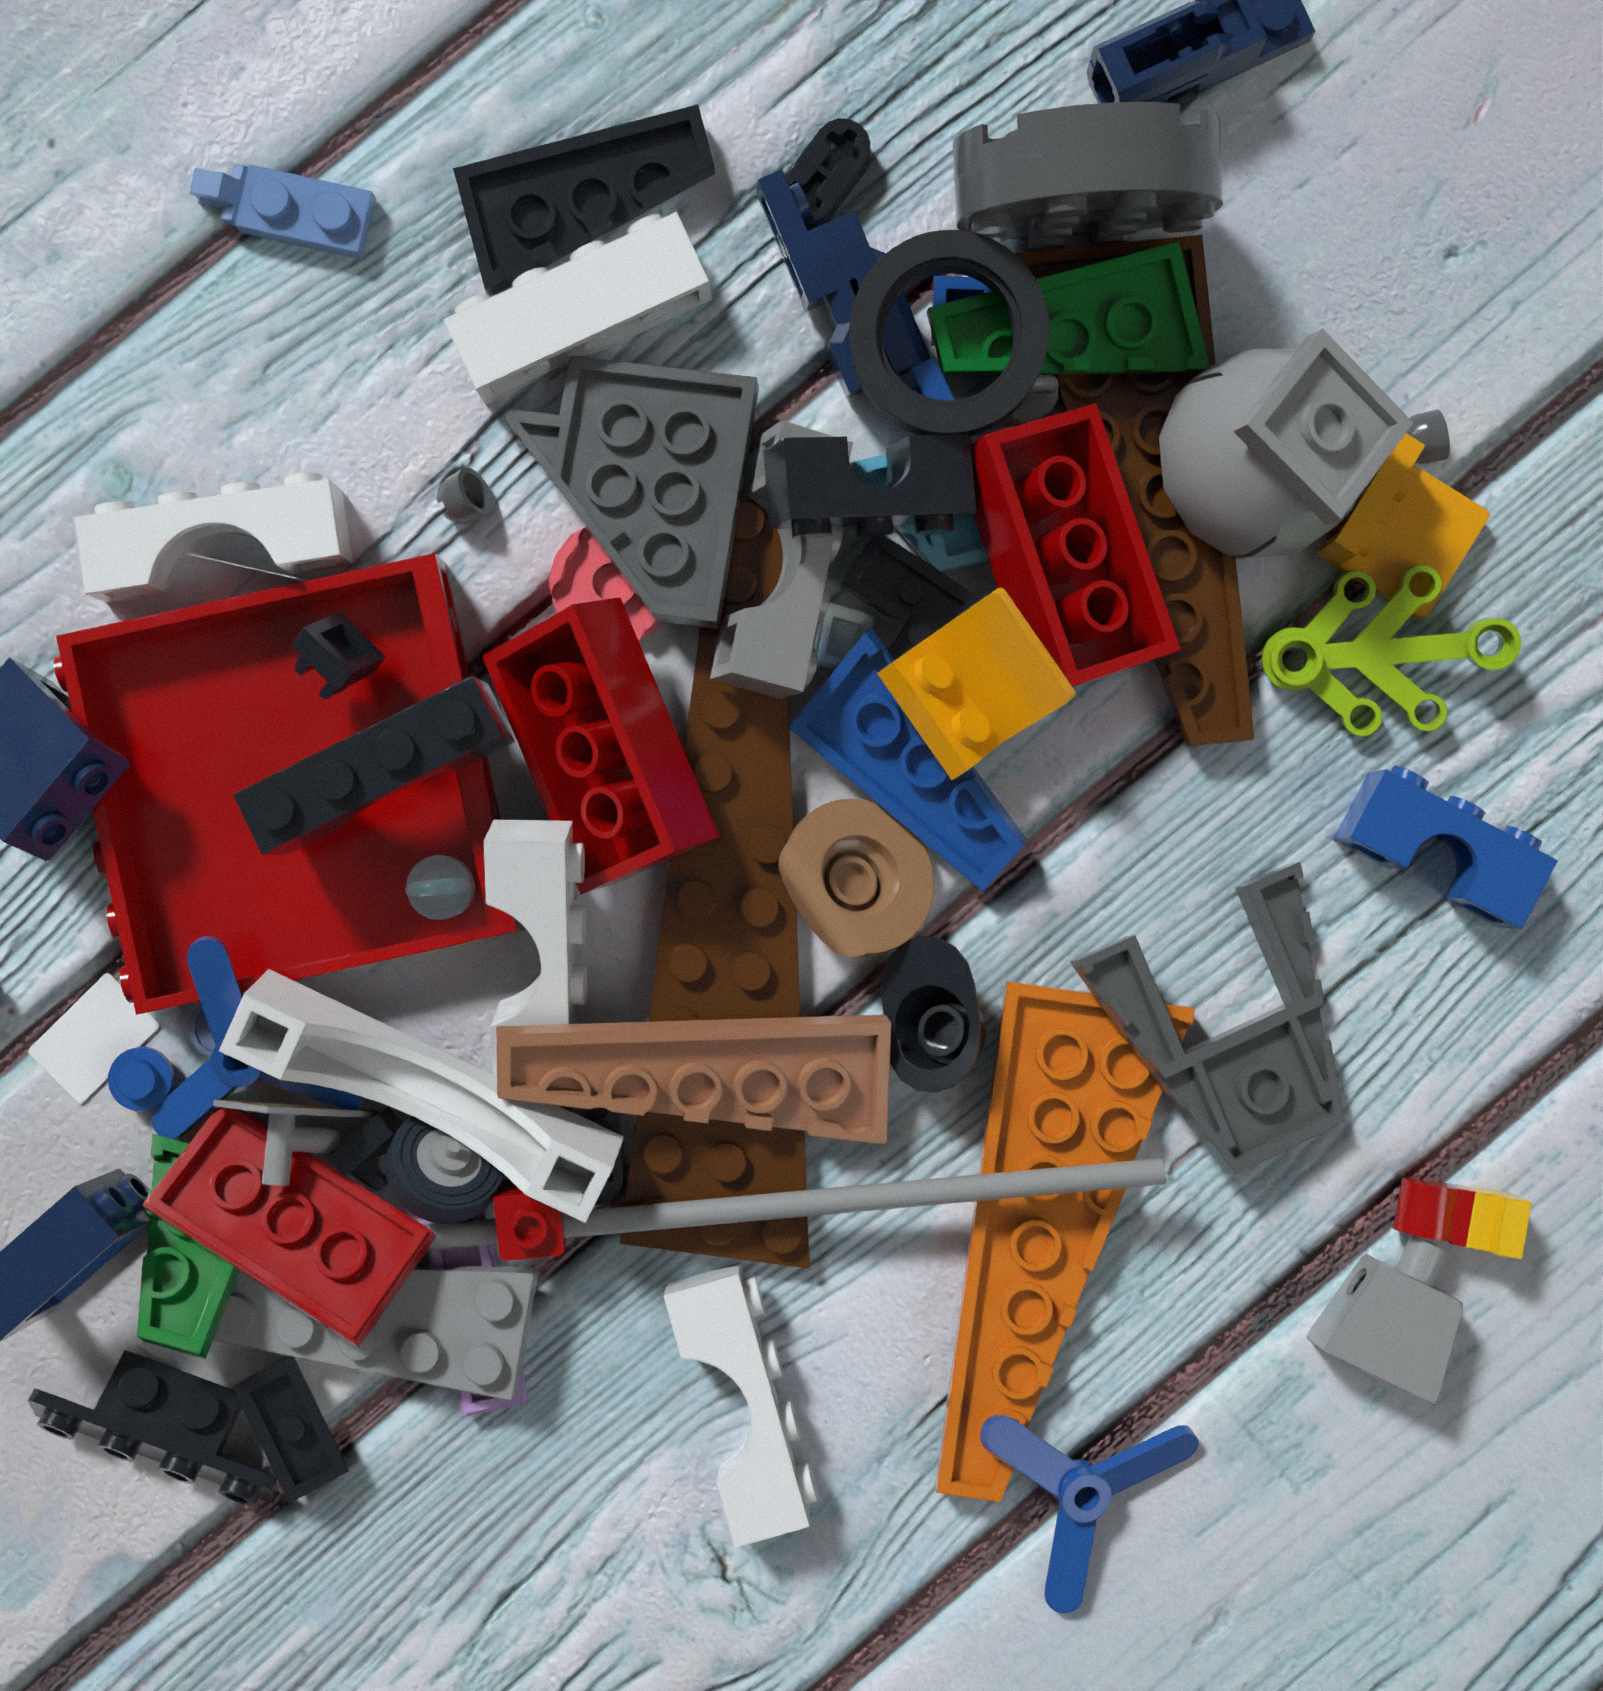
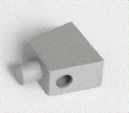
M1411 1235L1396 1268L1371 1255H1363L1311 1327L1307 1338L1322 1351L1435 1405L1441 1392L1463 1312V1302L1433 1286L1448 1251L1418 1236Z

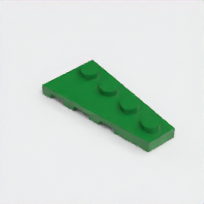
M1180 242L1036 279L1043 293L1049 317L1048 350L1039 375L1202 373L1210 368ZM993 291L928 308L926 313L943 376L1001 375L1010 360L1013 333L1006 308Z

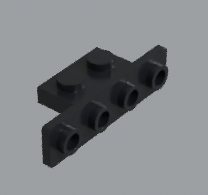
M124 1350L94 1409L34 1388L28 1399L34 1414L40 1418L37 1425L55 1436L73 1440L77 1432L100 1440L97 1447L110 1456L128 1462H133L137 1454L160 1462L158 1470L172 1479L187 1484H194L198 1476L221 1485L218 1492L222 1496L246 1506H255L257 1499L274 1503L279 1492L276 1477L220 1456L242 1409L235 1391L228 1387Z

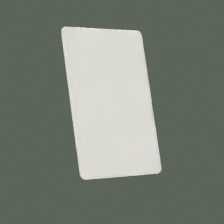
M192 555V556H197V557H201V558H205V559H210V560H214V561H219V562H223V563H228V564H232V565H237V566H241V567H245V568H250V569H254V570H259V571H263V572H268V573H272V574H277V575H281V576H286V577H290V578H294V579L309 581V580H306V579H301V578H297V577H293V576H288V575H284V574H279V573H275V572H270V571H266V570H261V569H257V568H252V567H248V566H244V565H239V564H235V563H230V562L221 561V560L212 559V558L203 557V556H198V555Z
M106 973L29 1048L28 1053L78 1104H82L108 1079V1073L113 1061L124 1051L140 1047L159 1028V1023L149 1013L136 1015L134 1003H129L126 1000L121 984L111 974Z

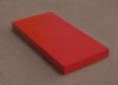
M217 1107L142 1206L168 1225L359 1348L435 1240L434 1231L352 1179L345 1177L341 1172L311 1153L292 1152L289 1185L262 1184L268 1126L243 1110Z

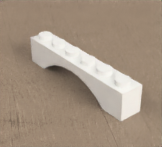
M270 969L244 993L219 1049L220 1052L279 1080L314 1084L349 1092L414 1116L447 1133L481 1155L505 1174L525 1195L586 1223L614 1167L624 1138L558 1105L497 1098L496 1076Z

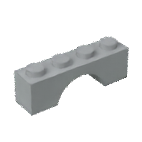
M781 420L760 434L747 495L768 514L763 450L782 438L834 436ZM848 441L849 461L853 442ZM831 527L832 535L829 537L804 540L793 539L792 529H777L783 551L782 571L778 583L768 599L760 606L744 608L722 618L710 680L779 699L804 692L805 686L813 679L817 667L818 653L813 648L817 624H820L824 619L830 602V590L828 587H825L829 563L835 559L841 545V527Z

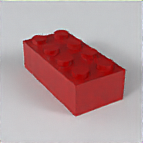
M1096 403L989 433L971 444L976 513L973 516L998 588L1005 589L1073 688L1146 664L1181 650Z
M621 597L572 604L482 656L549 820L573 821V843L584 844L583 883H576L580 895L626 880L720 837Z

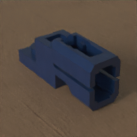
M1195 0L1094 46L1087 68L1088 82L1097 103H1163L1169 97L1191 87L1198 94L1310 42L1316 31L1301 0Z
M778 170L758 179L756 195L804 311H810L823 305L834 331L827 345L826 352L846 398L864 392L856 377L850 350L849 326L853 303L864 278L886 253L870 247L856 211L807 231L804 223L812 220V214L805 194L799 183L789 186L783 170ZM904 292L892 305L883 329L885 354L891 368L898 377L910 372L911 367L931 358Z

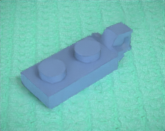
M233 164L231 176L222 172L195 168L189 192L199 200L198 204L201 206L223 210L221 220L226 224L236 226L242 234L356 259H363L376 197L369 190L250 164L248 167Z

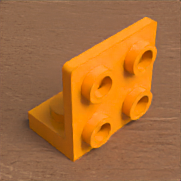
M1406 433L1361 492L1359 500L1350 516L1329 531L1315 555L1343 573L1348 571L1366 572L1375 581L1376 593L1388 601L1399 590V578L1407 568L1415 565H1427L1434 568L1441 577L1442 588L1439 595L1433 601L1421 604L1412 614L1415 618L1422 619L1430 614L1488 521L1490 513L1487 509L1414 465L1425 444ZM1423 572L1413 575L1409 582L1411 593L1417 597L1425 595L1431 585L1429 577ZM1357 577L1353 578L1354 580L1358 581L1359 583L1365 586L1364 582Z
M997 588L877 673L951 780L968 771L1009 738L1067 704L1076 695L1071 684L1003 588Z

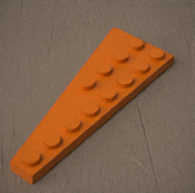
M1005 981L978 1174L1135 1160L1141 1143L1146 1140L1153 1123L1151 1119L1163 1089L1092 993ZM1164 1003L1179 1041L1182 1044L1189 1024L1192 1025L1195 1008ZM1126 1188L974 1202L935 1488L937 1493L1001 1502L1014 1469L983 1447L980 1438L981 1428L990 1416L996 1414L1011 1417L1028 1428L1042 1390L1048 1385L1054 1370V1360L1067 1328H1071L1077 1313V1303L1090 1271L1093 1272Z

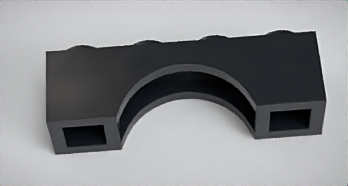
M470 676L233 794L261 854L287 855L342 828L351 817L372 804L426 779L459 770L516 740L488 683Z

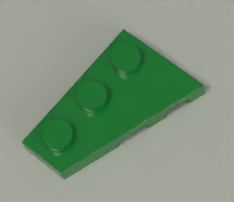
M152 1133L151 1157L154 1159L152 1190H148V1196L189 1143ZM146 1210V1214L149 1216L147 1255L143 1257L137 1337L146 1343L206 1359L240 1271Z

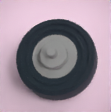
M414 1116L410 1117L397 1130L386 1157L387 1181L397 1201L413 1215L434 1223H458L476 1216L492 1202L493 1196L498 1192L504 1178V1174L481 1155L447 1133Z

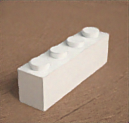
M677 212L664 218L660 214L646 216L632 224L627 230V235L608 244H605L603 241L585 244L571 254V261L549 271L544 267L529 270L513 281L512 288L491 298L488 294L473 296L455 308L456 314L443 319L472 383L485 405L568 367L570 356L590 357L712 300L709 280Z

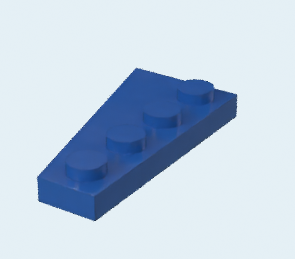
M870 628L862 635L788 728L981 891H984L1023 848L1027 838L974 767L955 779H950L877 673L895 660L872 628Z

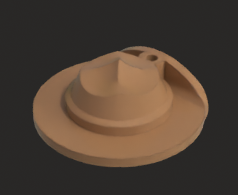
M840 799L819 806L797 824L779 857V871L783 883L798 912L812 931L831 950L839 955L846 957L869 956L893 950L913 937L929 914L934 895V874L928 852L920 838L877 803L862 799Z

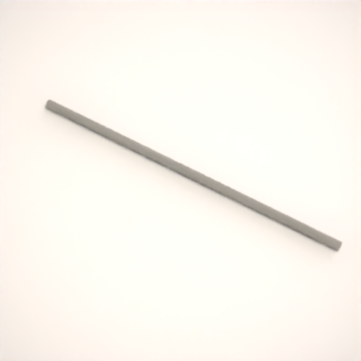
M1163 1158L592 1209L586 1223L565 1213H562L565 1238L1163 1185L1166 1184V1173ZM495 1218L469 1220L451 1224L436 1223L424 1225L434 1231L436 1236L428 1250L498 1244Z

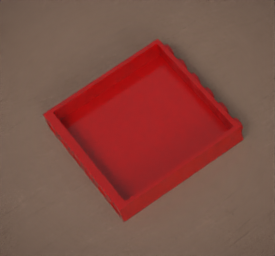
M432 553L56 636L60 654L54 657V671L61 689L64 692H68L72 714L100 742L120 752L130 762L126 771L89 815L94 816L99 841H96L93 846L95 864L99 874L108 880L112 903L107 906V922L113 938L121 942L125 966H122L120 969L121 988L126 1000L129 1003H134L136 1015L200 1002L187 964V954L190 945L196 939L204 936L216 937L226 945L241 991L246 992L268 969L293 981L525 930V927L514 917L486 904L484 839L493 820H501L488 755L459 770L434 776L400 790L351 817L342 828L287 855L261 854L233 794L470 677L447 565L437 554ZM341 611L386 658L374 674L348 686L344 691L330 698L323 699L319 693L327 681L315 669L301 676L295 671L296 662L301 655L291 644L303 627Z

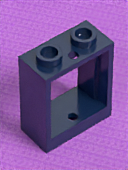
M119 1168L74 1186L0 1251V1342L48 1316L149 1227V1216L146 1214V1209L142 1206L148 1197L149 1188L138 1177L130 1173L125 1175Z

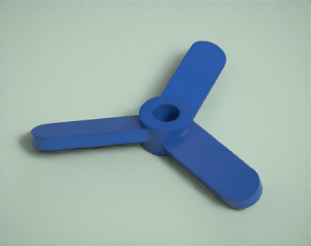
M204 936L196 939L190 945L187 954V964L216 1047L212 1051L211 1057L154 1109L152 1124L158 1135L171 1139L184 1136L216 1108L213 1106L214 1100H225L238 1087L249 1086L256 1080L342 1109L353 1110L361 1105L364 1097L314 1084L279 1080L220 1052L219 1049L243 994L228 949L220 939Z
M996 1414L990 1416L984 1422L980 1433L983 1447L989 1453L1054 1496L1059 1503L1044 1591L1045 1600L1051 1609L1059 1613H1070L1079 1608L1084 1595L1096 1522L1108 1509L1111 1496L1189 1459L1199 1446V1440L1190 1427L1186 1425L1175 1426L1093 1465L1086 1460L1070 1459L1011 1417ZM1087 1487L1083 1493L1076 1495L1080 1489Z

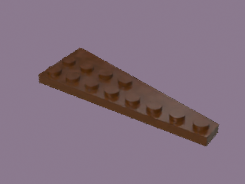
M1202 235L1016 253L1032 272L1035 279L1180 242L1209 365L1211 367L1216 364ZM1200 373L1054 374L1059 382L1058 394L1065 412L1095 403L1098 406L1181 648L1177 652L1156 659L1155 663L1185 746L1194 747L1253 740L1254 730L1236 556L1229 557L1191 534L1163 488L1159 436L1175 396Z

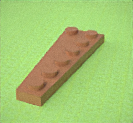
M886 1015L496 1026L497 1098L583 1109L600 1107L606 1108L611 1112L642 1116L646 1112L683 1116L684 1121L708 1123L709 1119L744 1123L746 1128L771 1131L772 1127L806 1131L808 1136L883 1144L887 1143L891 1022Z

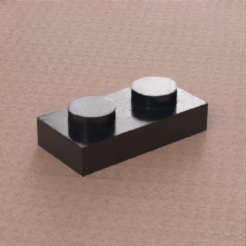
M286 1356L233 1384L232 1387L289 1504L349 1471L295 1357Z

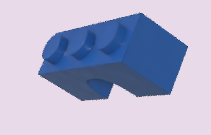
M1393 766L1391 771L1384 769L1368 773L1333 840L1388 869L1408 868L1418 847L1426 839L1436 837L1450 847L1456 860V875L1444 899L1499 928L1522 929L1558 862L1557 859L1539 850L1542 841L1516 827L1506 826L1504 831L1482 820L1486 813L1482 808L1465 799L1449 796L1448 800L1445 801L1426 790L1429 782L1419 774L1406 768Z

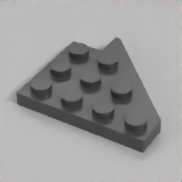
M570 356L559 415L506 409L505 419L508 425L656 621L713 629L720 628L759 393L757 377Z

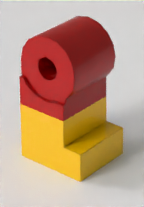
M1403 1177L1401 1179L1393 1229L1422 1238L1447 1241L1452 1245L1489 1251L1495 1255L1522 1260L1532 1202L1510 1192Z

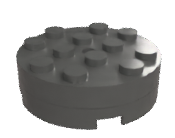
M1115 102L1066 106L1017 114L1018 129L1009 132L1003 138H988V125L981 124L958 135L953 141L957 228L987 236L999 243L1005 242L1007 239H1027L1028 250L1030 251L1066 247L1065 239L1072 236L1090 235L1091 245L1129 242L1128 235L1162 227L1164 232L1169 233L1199 230L1203 228L1202 220L1214 217V212L1223 205L1220 117L1210 110L1200 111L1201 125H1180V104Z

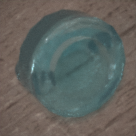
M433 855L422 859L412 868L407 878L405 892L410 904L419 914L429 919L447 920L459 916L469 907L474 897L475 882L471 871L462 861L452 856Z

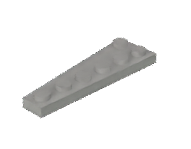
M416 1265L359 1348L247 1275L239 1272L213 1341L512 1401L518 1393L539 1269L490 1266L427 1268L422 1267V1265Z

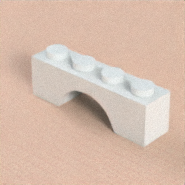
M307 472L288 475L283 478L284 485L260 489L258 483L238 482L222 486L220 488L221 495L197 498V494L193 492H172L158 496V504L134 508L132 502L126 501L98 504L94 507L95 514L73 517L84 594L105 603L168 594L174 572L186 555L185 553H188L196 545L207 539L226 534L245 535L259 540L275 564L292 575L352 566L354 563L343 491L331 480L322 479L321 474Z
M493 820L484 839L486 904L508 913L527 929L536 943L541 961V974L522 992L501 1000L490 1026L492 1075L496 1077V1026L577 1024L576 1005H585L587 969L586 966H575V944H584L586 910L585 905H574V883H583L585 850L583 843H573V821Z
M741 1263L667 1283L663 1297L680 1358L704 1362L725 1372L738 1385L749 1407L751 1416L749 1432L736 1453L719 1466L716 1484L733 1547H741L809 1527L808 1504L818 1502L817 1491L809 1464L797 1465L791 1442L801 1439L800 1431L791 1401L779 1402L774 1379L783 1377V1371L774 1340L762 1341L756 1317L766 1315L756 1277L745 1280Z

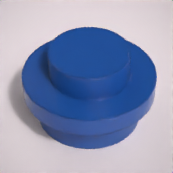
M150 1047L132 1048L121 1053L113 1061L108 1073L109 1090L113 1098L121 1106L129 1110H150L160 1105L171 1094L174 1086V1070L168 1058L160 1051Z

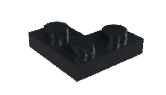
M887 536L871 537L841 582L842 588L892 620L880 641L894 660L982 600Z

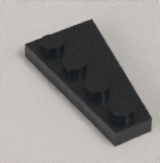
M697 104L453 168L484 289L491 297L511 286L513 281L521 274L535 268L548 266L581 246L592 242L715 174V167L699 105Z

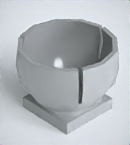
M1322 328L1307 336L1298 349H1251L1229 354L1194 377L1180 390L1174 398L1159 436L1163 488L1190 533L1227 556L1253 558L1294 555L1350 516L1359 500L1361 492L1413 425V422Z

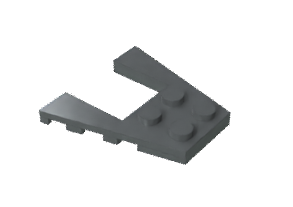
M1300 862L1287 864L1235 887L1284 1005L1187 1050L1182 1048L1136 935L1125 936L1070 961L1077 974L1218 1165L1227 1174H1239L1344 1123L1331 1040H1325L1319 1007L1324 1005L1325 1002L1321 980H1315L1309 947V942L1314 941L1310 912L1303 911L1298 881L1299 878L1304 877Z

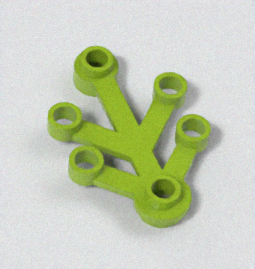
M1415 565L1407 568L1401 574L1398 581L1399 590L1353 641L1327 643L1353 609H1362L1368 606L1376 594L1375 581L1369 574L1363 571H1348L1338 577L1333 588L1334 595L1305 628H1285L1269 638L1263 648L1261 662L1266 677L1274 685L1288 691L1309 688L1340 715V721L1344 729L1356 736H1369L1376 732L1382 723V711L1374 701L1364 697H1355L1327 669L1356 668L1404 710L1405 719L1412 727L1429 732L1438 729L1444 724L1448 714L1446 703L1435 694L1423 692L1392 664L1467 658L1473 665L1479 668L1499 670L1515 661L1521 649V637L1517 628L1507 620L1482 618L1475 621L1466 632L1392 638L1419 606L1433 601L1439 595L1442 588L1441 577L1434 568L1427 565ZM1419 572L1425 573L1431 583L1429 591L1421 597L1413 595L1409 589L1410 579ZM1357 577L1365 584V595L1357 602H1350L1344 595V586L1351 578ZM1492 631L1498 637V647L1492 654L1483 655L1478 649V639L1483 633ZM1299 647L1304 653V663L1299 669L1289 671L1282 663V656L1288 648ZM1424 700H1431L1436 706V715L1428 723H1420L1415 716L1417 705ZM1359 705H1367L1372 713L1370 723L1363 728H1355L1350 721L1352 710Z

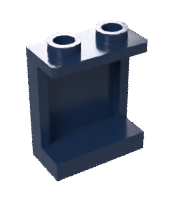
M9 657L0 667V839L4 843L47 861L57 853L99 801L112 788L129 767L130 762L123 754L100 742L61 702L65 696L64 692L53 681Z

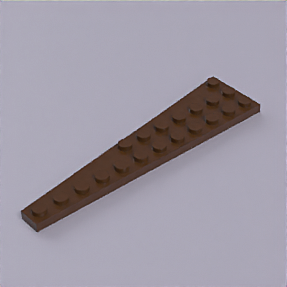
M742 491L721 622L723 617L739 610L760 606L775 589L782 571L783 551L777 529L769 528L768 514L747 495L748 491ZM700 627L684 752L720 837L670 859L649 1022L800 1017L797 909L785 888L779 871L780 854L788 843V838L793 831L790 729L788 728L790 726L789 696L779 699L710 680L720 628ZM646 1112L644 1116L636 1115L625 1206L807 1190L805 1131L778 1127H772L771 1131L746 1128L744 1123L709 1119L708 1123L684 1121L683 1116L654 1112ZM808 1216L621 1233L620 1244L810 1269Z

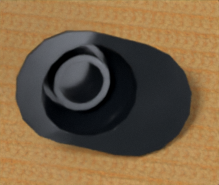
M919 936L908 940L889 956L882 972L881 999L883 1014L891 1022L890 1065L900 1080L913 1089L938 1093L955 1087L969 1075L985 1045L987 1028L984 1015L978 1007L975 982L969 963L960 951L939 937Z

